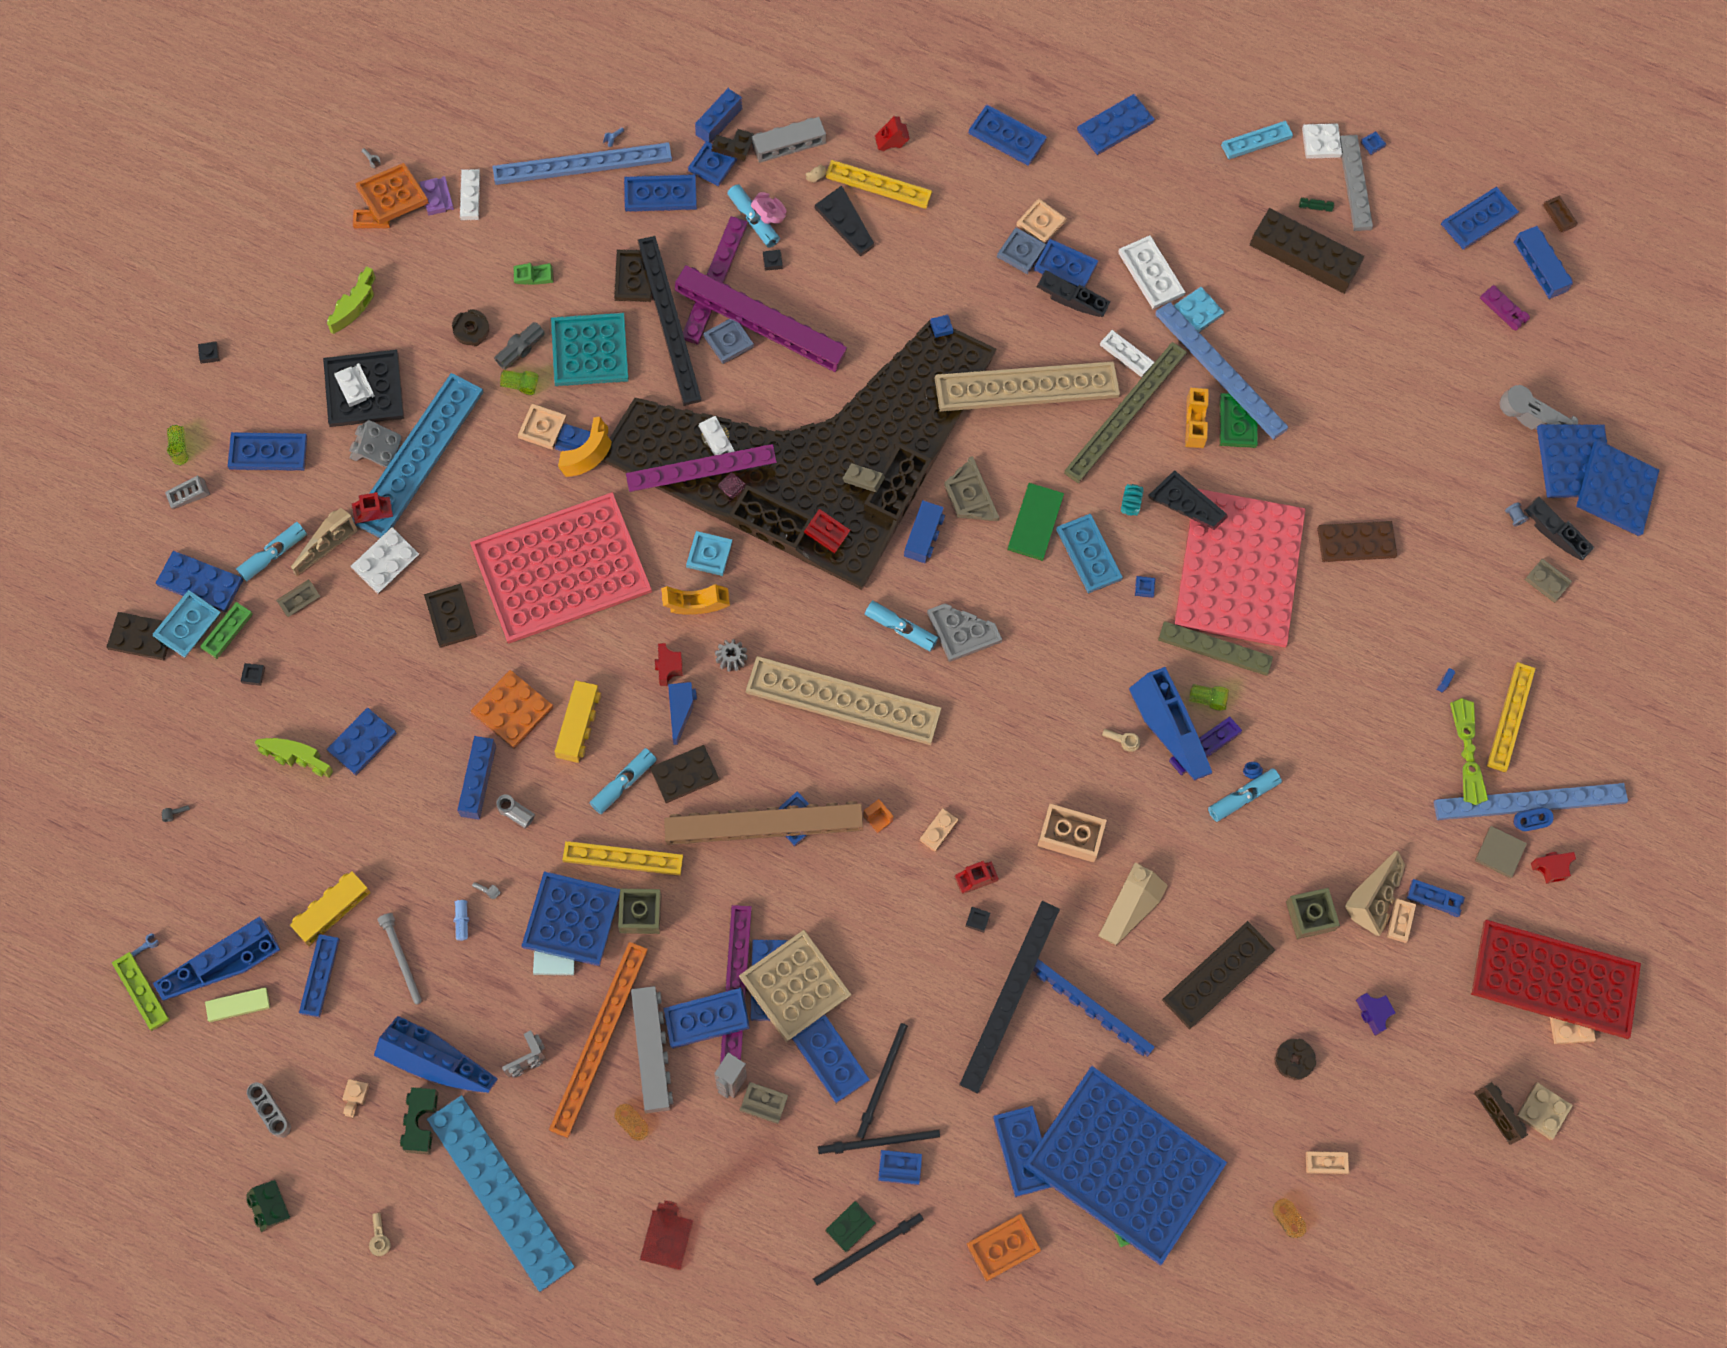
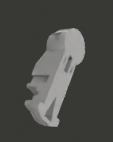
M1515 385L1505 391L1500 398L1499 404L1502 412L1509 417H1516L1524 426L1531 430H1537V426L1540 424L1578 425V418L1574 416L1568 418L1534 398L1530 390L1525 386Z

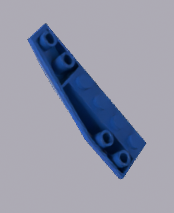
M1166 667L1147 673L1129 688L1144 722L1193 780L1212 774L1197 732Z
M259 916L155 981L153 985L164 1001L245 973L280 951V948L266 921Z
M399 1016L393 1020L379 1037L374 1053L375 1057L411 1074L459 1089L489 1093L498 1080L494 1075L435 1033Z

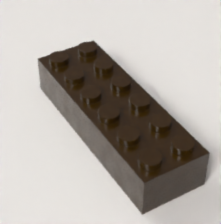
M1271 208L1268 209L1257 227L1249 245L1344 294L1365 257Z

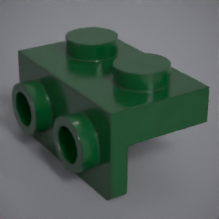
M276 1180L252 1187L246 1194L247 1205L249 1208H252L255 1225L259 1227L261 1232L290 1219Z

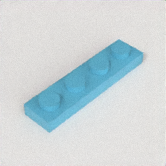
M1283 121L1223 141L1221 146L1229 160L1292 139L1293 134L1287 122Z

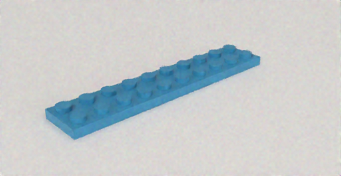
M453 373L449 375L370 492H378V495L381 497H390L393 517L355 523L354 521L356 526L378 538H381L390 528L394 527L484 393L482 388Z
M461 1095L427 1118V1121L538 1291L542 1292L573 1270L575 1266L463 1096Z

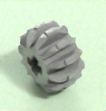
M732 639L731 643L725 640L724 645H718L719 650L715 651V656H717L716 663H721V669L727 666V671L730 672L731 668L738 671V665L744 667V661L748 657L745 654L747 649L742 648L741 642L735 644V640Z

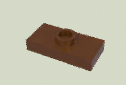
M1560 195L1544 202V208L1561 233L1577 226L1578 222Z

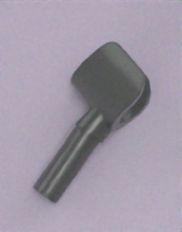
M189 805L177 809H163L162 821H173V815L190 810Z

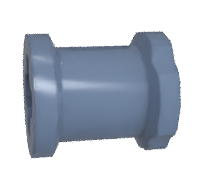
M1519 502L1505 509V512L1513 520L1514 527L1525 523L1529 519L1528 516L1524 515Z

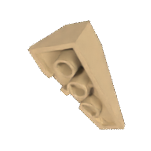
M340 508L328 515V518L324 520L291 566L296 576H299L358 531L348 512Z
M1395 851L1353 892L1345 906L1354 922L1376 936L1381 935L1389 920L1390 915L1387 912L1390 904H1394L1395 901L1393 897L1394 889L1399 886L1405 868V863L1398 851Z
M1134 863L1098 937L1117 945L1159 904L1168 885L1153 871Z

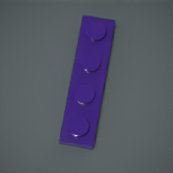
M1229 716L1202 735L1199 740L1206 757H1209L1242 733V730ZM1174 756L1170 758L1169 762L1181 776L1187 772Z

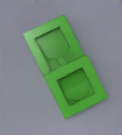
M531 263L514 266V283L525 285L553 283V266L550 263L533 266Z

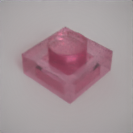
M732 472L719 483V488L732 499L745 487V483Z

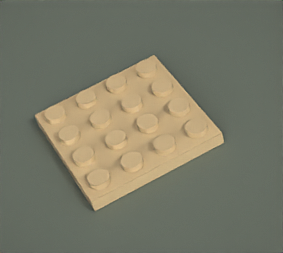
M805 930L739 975V978L786 1042L851 996L848 989Z

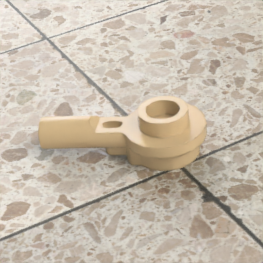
M1108 729L1103 731L1102 736L1120 742L1122 748L1127 752H1134L1140 746V739L1134 733L1121 735Z
M381 1213L373 1214L375 1236L371 1239L369 1248L372 1254L383 1256L388 1253L391 1243L383 1235Z

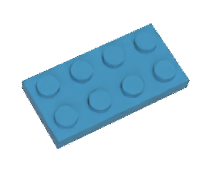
M1091 514L1056 528L1088 594L1122 580L1123 577Z

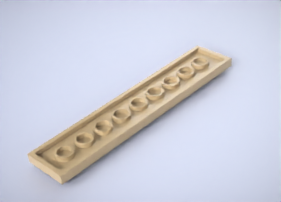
M1114 362L935 375L940 411L1118 398L1120 395Z
M759 656L756 657L746 688V693L927 745L932 743L941 708Z

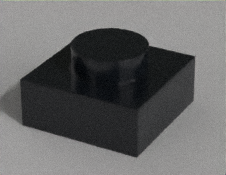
M781 250L763 251L765 271L783 269Z
M217 342L198 344L199 361L201 364L220 361Z
M244 663L241 683L261 686L265 672L264 665Z
M971 907L965 927L984 933L990 912Z

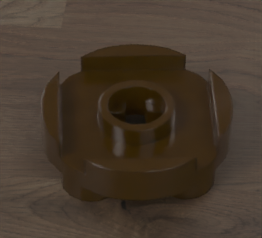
M474 309L458 313L452 322L454 337L462 344L478 346L486 339L489 333V323L485 315ZM473 324L474 329L468 330L467 326H471Z
M1289 1039L1278 1047L1274 1062L1282 1076L1293 1080H1301L1312 1073L1316 1066V1056L1312 1047L1305 1040ZM1292 1054L1299 1056L1300 1064L1297 1065L1295 1062L1292 1063L1290 1061L1293 1058Z

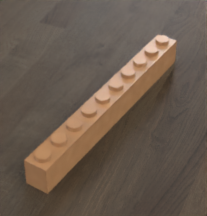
M856 801L846 802V805L827 803L826 806L818 807L817 804H809L806 808H799V806L795 805L788 806L787 809L769 807L765 811H759L758 808L748 809V812L729 810L728 813L720 814L719 811L708 812V815H701L700 813H689V816L671 814L669 817L664 818L665 841L667 845L863 831L862 805L857 804Z

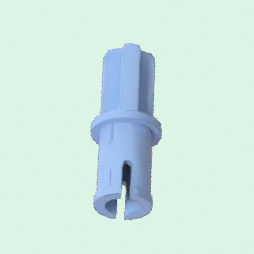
M466 900L455 901V918L453 922L456 926V939L460 941L467 940L468 922L470 919L467 917L468 903Z

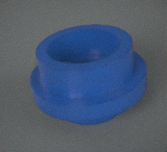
M1248 762L1243 769V774L1250 779H1255L1263 773V769L1258 762Z

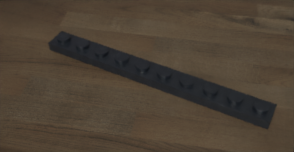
M656 236L638 239V246L683 406L701 402L699 388Z
M1041 901L959 1084L960 1086L978 1094L1060 908Z

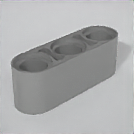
M261 1083L251 1084L247 1089V1096L268 1130L276 1137H286L291 1131V1125L275 1099ZM257 1089H262V1095L259 1098H254V1092ZM272 1105V1113L265 1115V1108ZM280 1122H283V1130L280 1132H276V1125Z

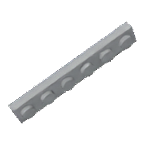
M1358 135L1340 136L1341 157L1353 230H1371L1373 225Z

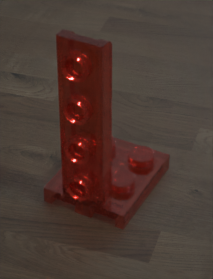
M664 1200V1204L658 1203L657 1211H652L640 1261L681 1271L693 1220L683 1218L677 1203Z

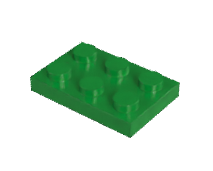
M1221 393L1219 396L1220 446L1256 448L1258 445L1257 422L1230 394Z

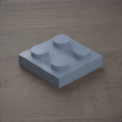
M1015 227L997 253V258L1028 274L1042 254L1046 244Z
M728 319L703 333L704 338L722 364L754 347L753 342L740 323L732 319Z

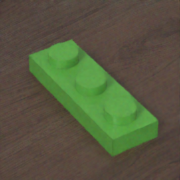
M236 602L202 643L201 649L218 659L252 617L253 613Z

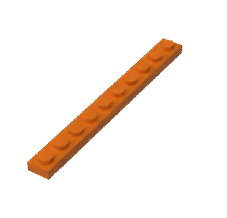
M631 942L628 943L551 1123L550 1132L569 1139L648 952L647 948Z

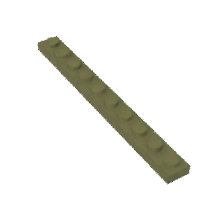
M1171 342L1065 469V475L1078 484L1082 481L1185 357L1187 352Z

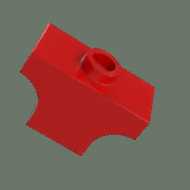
M893 116L875 134L877 147L880 151H885L889 148H901L910 139L907 125L901 123L899 116Z
M378 492L359 495V500L352 503L355 523L393 517L390 497H381L378 495Z
M658 643V659H655V671H659L660 686H668L671 678L683 676L682 653L670 651L666 647V643Z
M1551 852L1546 854L1545 857L1533 860L1531 862L1532 870L1541 872L1546 884L1565 881L1571 876L1569 865L1576 860L1574 852L1564 854Z
M984 860L965 867L962 872L954 876L961 894L999 880L992 861L984 863Z

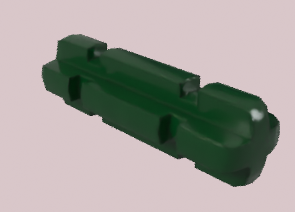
M1301 197L1299 207H1308V209L1321 211L1325 209V211L1332 212L1334 202H1325V200L1311 198L1308 200V198Z

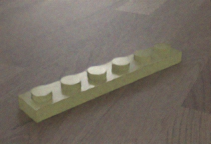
M1166 621L1163 623L1158 641L1265 676L1269 673L1273 656Z

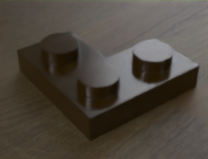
M737 129L734 139L716 135L711 151L745 161L754 133Z

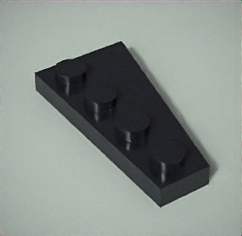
M842 185L815 204L814 209L860 257L874 247L871 236Z
M1175 470L1148 495L1149 499L1214 530L1228 518L1222 509Z

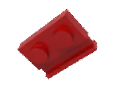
M821 509L817 511L804 530V533L833 553L837 551L850 532V529Z

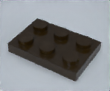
M617 249L615 301L651 302V288L640 250Z
M461 584L424 594L440 648L477 637Z
M122 612L117 613L106 646L108 650L163 661L169 648L153 637V633L163 622L162 620Z
M704 745L650 767L665 803L720 781Z
M1491 1082L1474 1092L1509 1145L1528 1136L1526 1126L1521 1120L1516 1118L1513 1107L1508 1102H1505L1502 1092L1497 1085Z

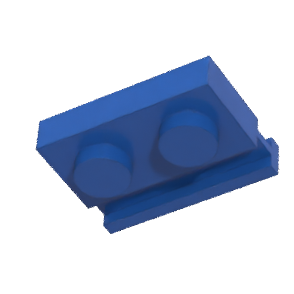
M563 424L557 439L558 441L554 446L555 450L568 451L581 447L588 440L591 431Z
M881 1150L878 1181L919 1185L922 1154Z

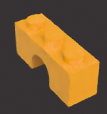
M1190 388L1188 392L1185 447L1204 448L1208 429V422H1205L1209 389Z

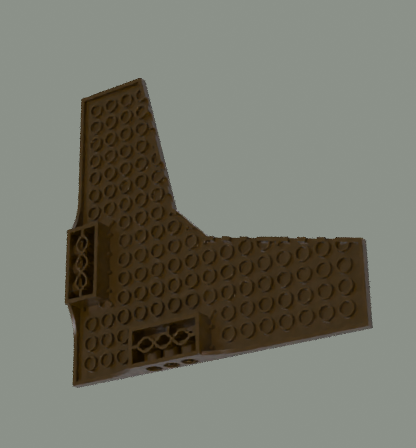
M929 320L916 333V336L909 340L905 347L899 353L897 352L888 364L886 363L833 418L826 419L825 422L811 423L792 431H771L765 427L759 426L758 428L750 426L748 423L732 422L731 419L716 416L719 423L724 425L729 431L728 440L734 451L773 444L777 463L655 488L863 590L963 410L940 411L935 375L986 371L997 349L954 328L953 334L935 338ZM634 398L610 436L612 441L611 447L602 462L624 473H630L714 456L711 448L703 442L702 432L698 426L699 423L714 416L705 413H693L692 410H680L674 406H663L657 402ZM851 463L884 474L885 478L877 492L844 482L843 477ZM819 509L850 529V532L835 553L804 533V530Z

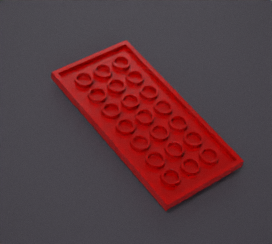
M1485 920L1471 995L1629 1039L1632 1032L1641 963Z

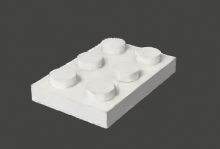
M392 527L355 561L351 568L379 594L419 556V553Z

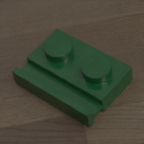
M854 1201L825 1231L846 1253L876 1222Z

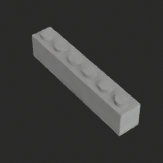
M655 986L631 989L644 1110L646 1114L669 1111L670 1104H673L672 1092H668L667 1084H671L670 1072L665 1070V1064H669L667 1051L663 1052V1044H666L665 1031L661 1032L660 1024H664L663 1011L659 1012L658 1004H662L661 993L656 992Z

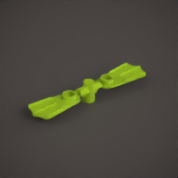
M1461 698L1451 702L1450 706L1457 734L1464 741V749L1461 755L1467 762L1463 766V801L1478 805L1488 801V796L1481 769L1475 763L1474 758L1476 748L1472 744V739L1475 736L1474 702ZM1464 730H1469L1470 734L1464 733ZM1469 767H1473L1475 772L1470 771Z

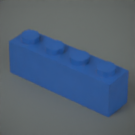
M1538 226L1518 233L1514 243L1547 297L1551 299L1568 292L1573 284L1572 278L1567 274L1562 262L1555 255L1553 247L1548 244L1544 233L1540 231Z
M474 736L457 809L460 817L480 820L496 750L494 739Z

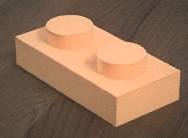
M942 808L919 841L936 852L957 824L958 819Z
M1400 899L1395 900L1387 938L1404 943L1408 941L1416 904Z
M1306 1152V1173L1349 1174L1348 1152Z

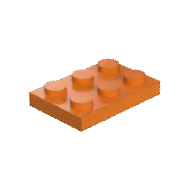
M1022 1214L966 1244L986 1282L1041 1252Z

